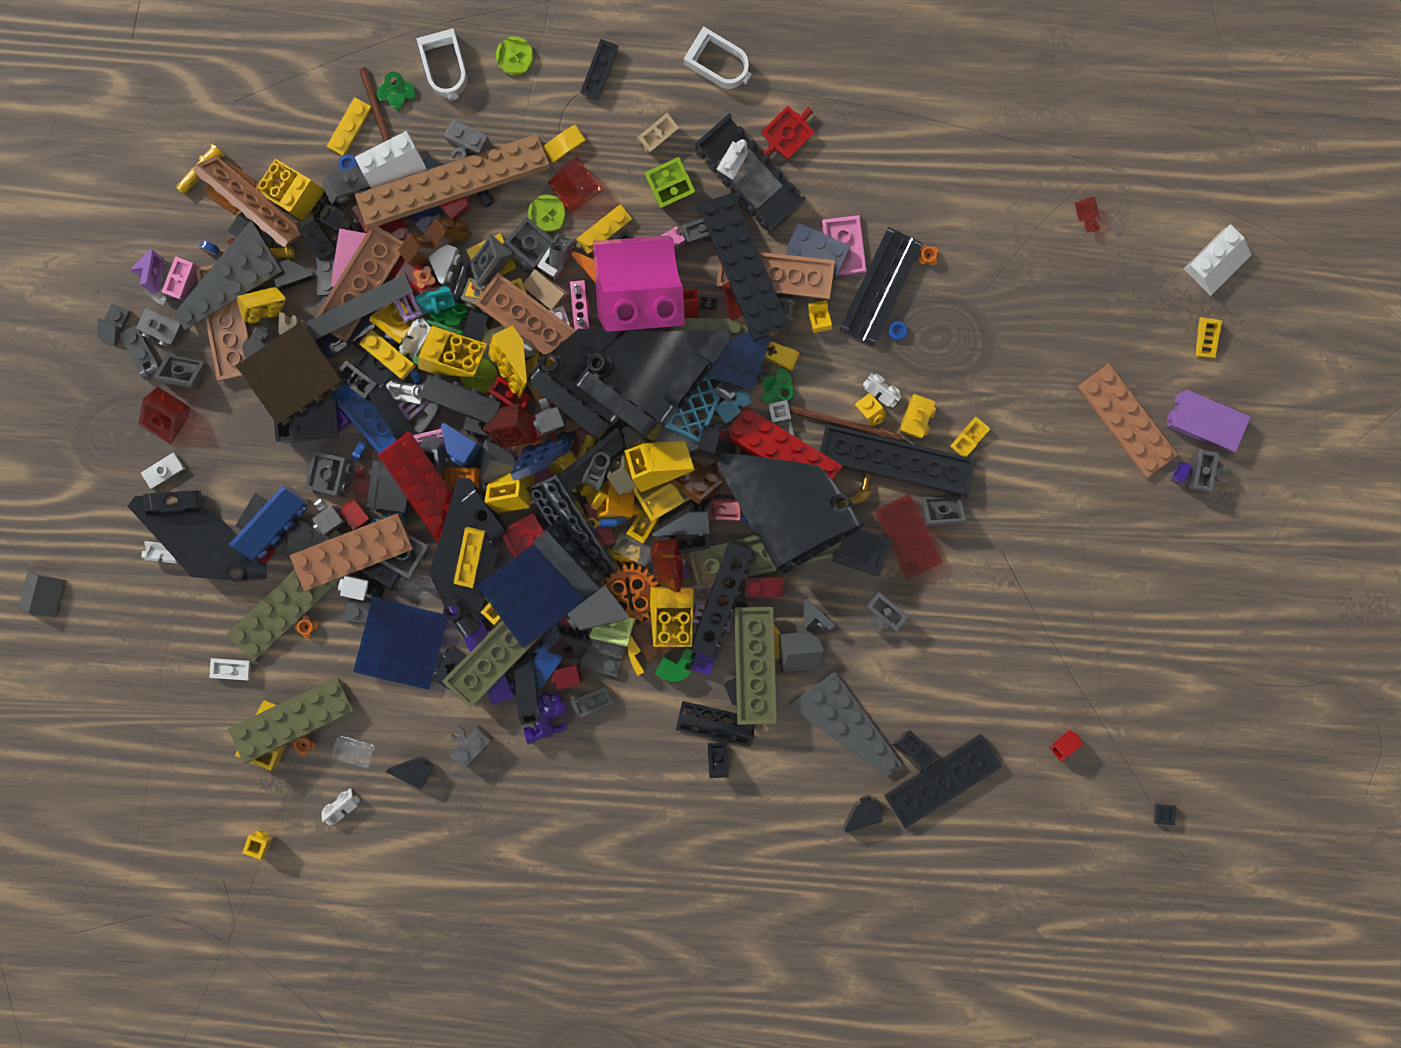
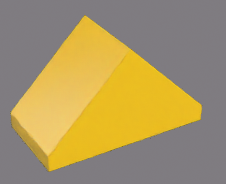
M642 509L628 530L627 535L644 544L659 518L651 522L645 510Z

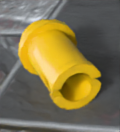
M293 246L270 248L277 260H291L295 258Z

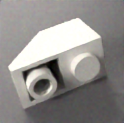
M448 244L428 257L442 286H446L447 283L451 282L454 274L452 272L453 267L459 263L461 256L456 247Z
M347 575L340 579L338 590L341 591V596L365 600L369 581Z

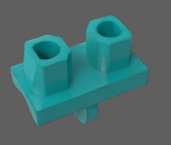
M447 285L440 287L437 291H423L421 295L416 296L422 314L430 312L440 314V310L456 306L450 287L448 288Z

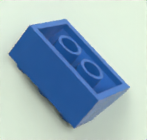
M442 423L441 429L446 451L451 455L450 460L465 468L467 465L472 467L480 454L482 446L454 428Z

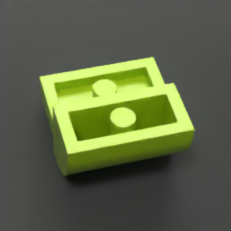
M679 157L644 173L652 190L651 192L660 208L695 192Z

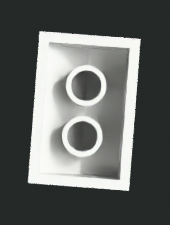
M407 131L355 157L371 188L427 171Z
M1230 224L1184 270L1211 296L1251 256V252L1245 238Z

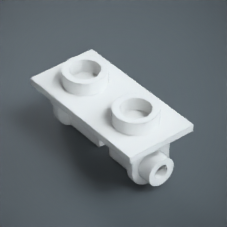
M740 140L737 143L733 141L716 170L733 180L749 153L746 150L747 142L745 140Z
M424 318L413 321L407 333L411 338L405 337L399 347L401 354L406 355L408 353L413 360L420 352L431 329Z
M871 373L863 383L864 389L874 397L878 392H881L882 394L878 400L887 407L891 406L893 408L902 396L899 394L900 391L892 385H887L884 382V378L880 375Z
M398 381L386 383V387L394 400L421 405L423 399L420 397L423 386L409 383L401 384Z
M144 542L146 551H142L141 557L146 561H159L162 558V562L178 564L176 559L161 543Z
M351 788L346 792H342L335 802L324 807L321 812L322 822L326 821L329 826L336 825L345 817V814L342 812L343 809L350 813L359 805L360 799L356 795L353 797Z

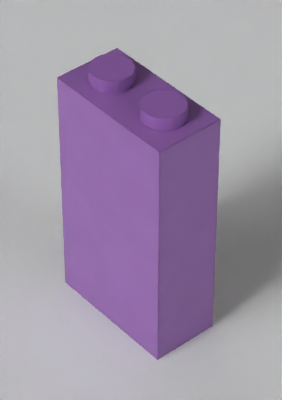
M1189 390L1181 391V393L1176 395L1174 400L1176 405L1174 410H1171L1167 416V421L1169 422L1166 427L1225 452L1234 453L1237 451L1250 416Z

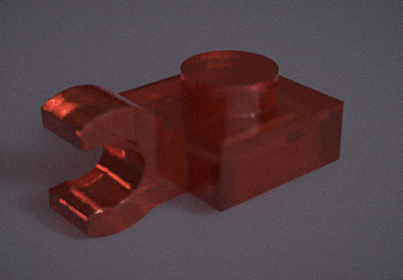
M1095 197L1076 202L1075 207L1079 221H1085L1087 233L1100 230L1099 224L1095 219L1096 216H1099Z
M364 465L354 466L357 480H352L355 499L367 498L370 477L366 478Z

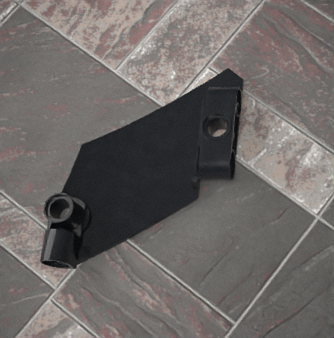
M457 478L442 533L429 570V575L444 605V616L453 622L464 638L479 628L477 622L500 550L495 541L508 532L506 525L498 514L485 503V497L471 478ZM480 510L487 512V519H482L479 516ZM466 527L486 531L473 588L454 584ZM455 606L458 613H452L449 607Z
M201 491L143 494V496H134L127 506L191 577L231 580L233 582L267 579L266 562L251 560L233 548L230 543L236 535L213 510H202ZM176 498L178 500L177 505L169 507V499ZM239 568L241 575L238 578H232V569Z

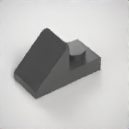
M111 303L104 320L98 318L97 338L116 346L120 338L119 333L123 331L131 311Z
M805 598L803 600L804 628L806 629L816 618L817 621L815 623L820 628L831 630L835 624Z

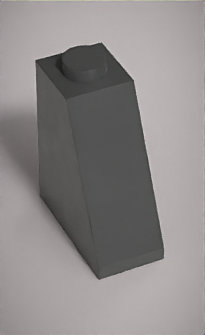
M603 586L568 613L570 619L567 621L574 630L578 628L579 631H584L625 621L629 616L606 586Z

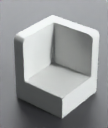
M549 247L537 267L555 280L563 267H553L549 264Z

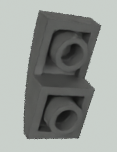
M428 401L424 409L428 416H423L419 419L414 429L419 434L426 433L437 419L442 406Z

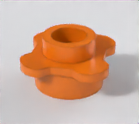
M921 246L919 263L936 265L938 248Z
M429 266L413 272L419 288L435 283V278L431 274L432 269Z
M307 615L303 616L302 620L295 625V630L302 634L304 638H310L311 633L318 629V624L312 622Z
M308 734L292 742V746L299 752L300 756H306L307 752L316 746L315 742L309 739Z

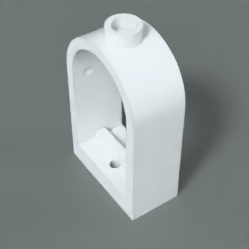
M704 26L684 57L685 66L725 89L736 88L742 83L747 84L752 75L748 72L749 62L745 52ZM709 41L741 60L744 70L739 77L724 79L696 62Z
M454 29L416 38L426 76L434 92L441 97L447 98L449 101L458 99L467 86L468 76ZM454 43L461 69V78L454 87L443 89L434 84L425 51Z

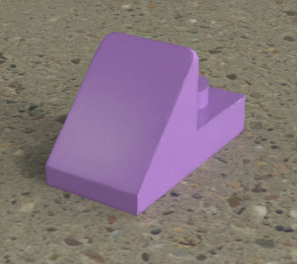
M149 250L132 267L131 271L141 277V286L152 294L159 293L164 258L154 250Z

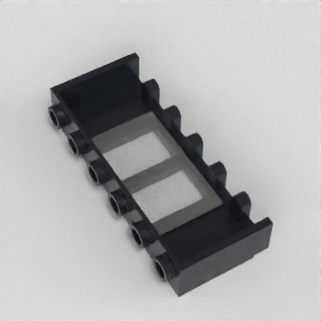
M730 113L695 143V153L702 160L705 159L709 163V169L714 174L718 173L722 177L720 180L726 188L730 187L734 191L735 198L747 205L746 210L751 216L755 215L760 220L758 223L765 231L768 229L772 233L805 203L806 198L804 196L801 197L795 191V186L792 183L789 184L784 179L783 173L779 168L775 169L770 163V158L758 150L756 142L754 140L750 141L745 135L744 129L741 126L738 127L732 121ZM740 140H745L747 142L746 150L749 153L732 180L716 169L732 142L737 143Z

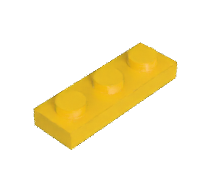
M354 97L326 147L341 156L346 155L369 116L372 107Z
M620 204L579 236L577 243L589 255L594 251L593 241L610 239L629 224L632 218Z
M373 330L359 343L402 380L415 367L410 360Z
M471 527L465 528L454 584L470 588L474 587L486 531Z

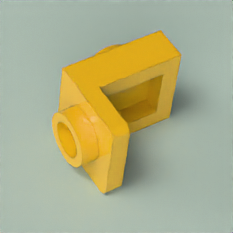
M827 300L809 303L808 311L813 333L832 330Z
M871 393L855 403L856 408L867 419L871 427L880 424L887 417L884 408Z

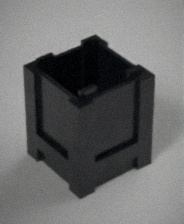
M373 461L366 507L371 508L370 512H374L375 508L377 513L379 509L400 512L399 516H403L404 512V516L407 517V513L412 514L413 506L384 464L379 461Z
M860 529L841 541L839 549H834L832 561L874 576H880L892 539Z

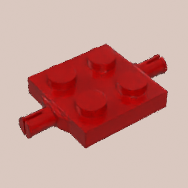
M787 106L761 132V135L770 145L762 154H766L769 157L776 151L788 161L814 135L815 132L806 122V119L813 114V111L807 107L800 115Z

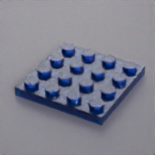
M534 544L477 585L522 648H525L552 628L554 624L567 617L568 613L585 601L579 591L573 588Z
M372 597L353 672L429 690L447 618L443 613Z

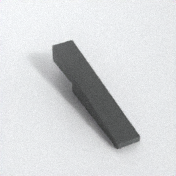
M403 274L306 322V325L309 327L308 331L314 340L319 339L413 293Z

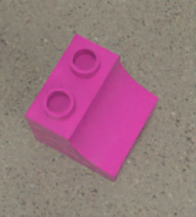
M670 235L593 241L598 318L606 332L685 325L683 286L677 271L674 241Z

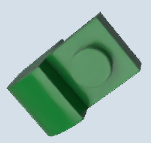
M686 647L678 663L664 656L655 671V675L670 682H678L685 679L691 672V670L685 668V665L690 666L695 657L692 655L693 651Z

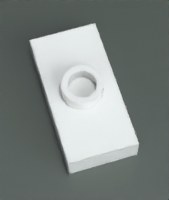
M172 453L141 472L150 489H155L185 470V467L177 454Z
M211 658L209 678L250 680L251 661Z

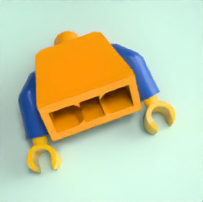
M605 477L602 487L608 496L597 510V518L600 521L589 518L590 522L594 524L595 529L596 527L611 528L624 524L633 515L638 516L641 511L640 505L634 503L635 494L633 491L619 495L609 479Z

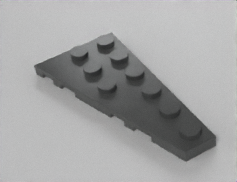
M251 220L175 311L174 314L184 330H188L237 300V296L249 293L283 272L254 221Z
M835 671L788 704V706L884 775L889 776L902 766Z

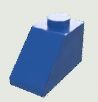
M540 644L533 653L536 655L533 661L537 685L540 689L565 657L548 653L545 644L543 646Z

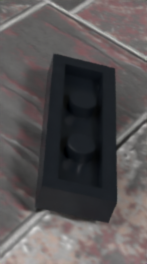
M600 39L580 91L582 95L599 101L619 49L618 45Z
M385 384L367 393L396 440L407 432H411L412 435L415 434Z

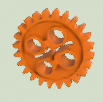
M624 563L623 569H620L618 566L617 572L610 574V577L605 576L607 582H604L602 587L606 586L617 602L624 601L627 604L624 611L630 618L635 619L634 625H636L637 619L642 623L644 616L648 619L650 618L651 587H655L658 584V580L652 581L654 574L647 575L648 568L641 571V565L636 569L634 564L631 563L630 568H627V565ZM625 578H629L631 593H634L632 594L634 610H630L629 597L626 595L627 586ZM639 579L643 584L641 587H634L632 582ZM617 582L624 585V588L620 591L615 590L613 587ZM638 598H643L646 600V603L643 606H639L635 601Z

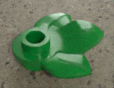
M392 71L385 76L384 83L378 88L377 96L379 101L388 99L391 107L399 111L404 104L405 98L415 99L416 92L414 86L410 82L405 81L400 73ZM395 77L397 79L396 85L391 84V78Z
M456 303V306L442 309L440 314L432 312L430 316L436 321H445L446 326H456L461 320H465L468 317V310L464 304Z
M780 367L776 377L766 376L761 382L762 387L766 391L761 397L764 402L770 404L793 400L795 391L791 386L792 377L785 369ZM783 390L788 391L789 395L787 397L782 396Z

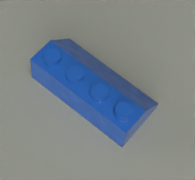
M282 486L233 539L230 545L251 560L263 559L268 553L267 549L281 539L280 535L283 531H288L294 525L293 520L306 512V506L309 502L293 488Z

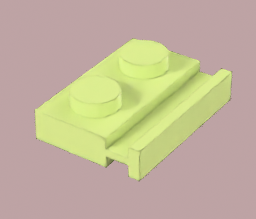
M629 617L625 621L592 628L590 638L628 647L635 619Z

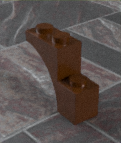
M435 218L424 235L409 234L398 251L407 264L422 265L431 254L441 247L455 241L469 240L472 233L468 229V225L462 220Z

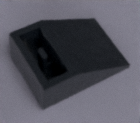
M336 399L323 400L317 404L313 402L309 405L310 409L301 415L297 413L293 416L294 420L287 425H277L274 421L275 442L288 444L339 438Z
M713 497L710 500L705 499L701 504H697L691 499L660 517L652 535L665 538L670 535L685 537L689 534H697L698 536L710 534L715 521Z

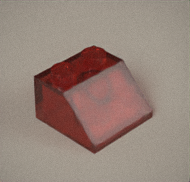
M578 156L562 166L548 182L570 214L601 192L600 186Z
M156 387L143 398L138 425L171 444L186 422L190 406L161 388Z
M519 404L502 407L483 427V432L501 448L535 443L537 434L534 424L535 419Z
M678 540L654 541L653 549H650V557L655 562V577H658L660 585L676 593L680 592L684 568Z

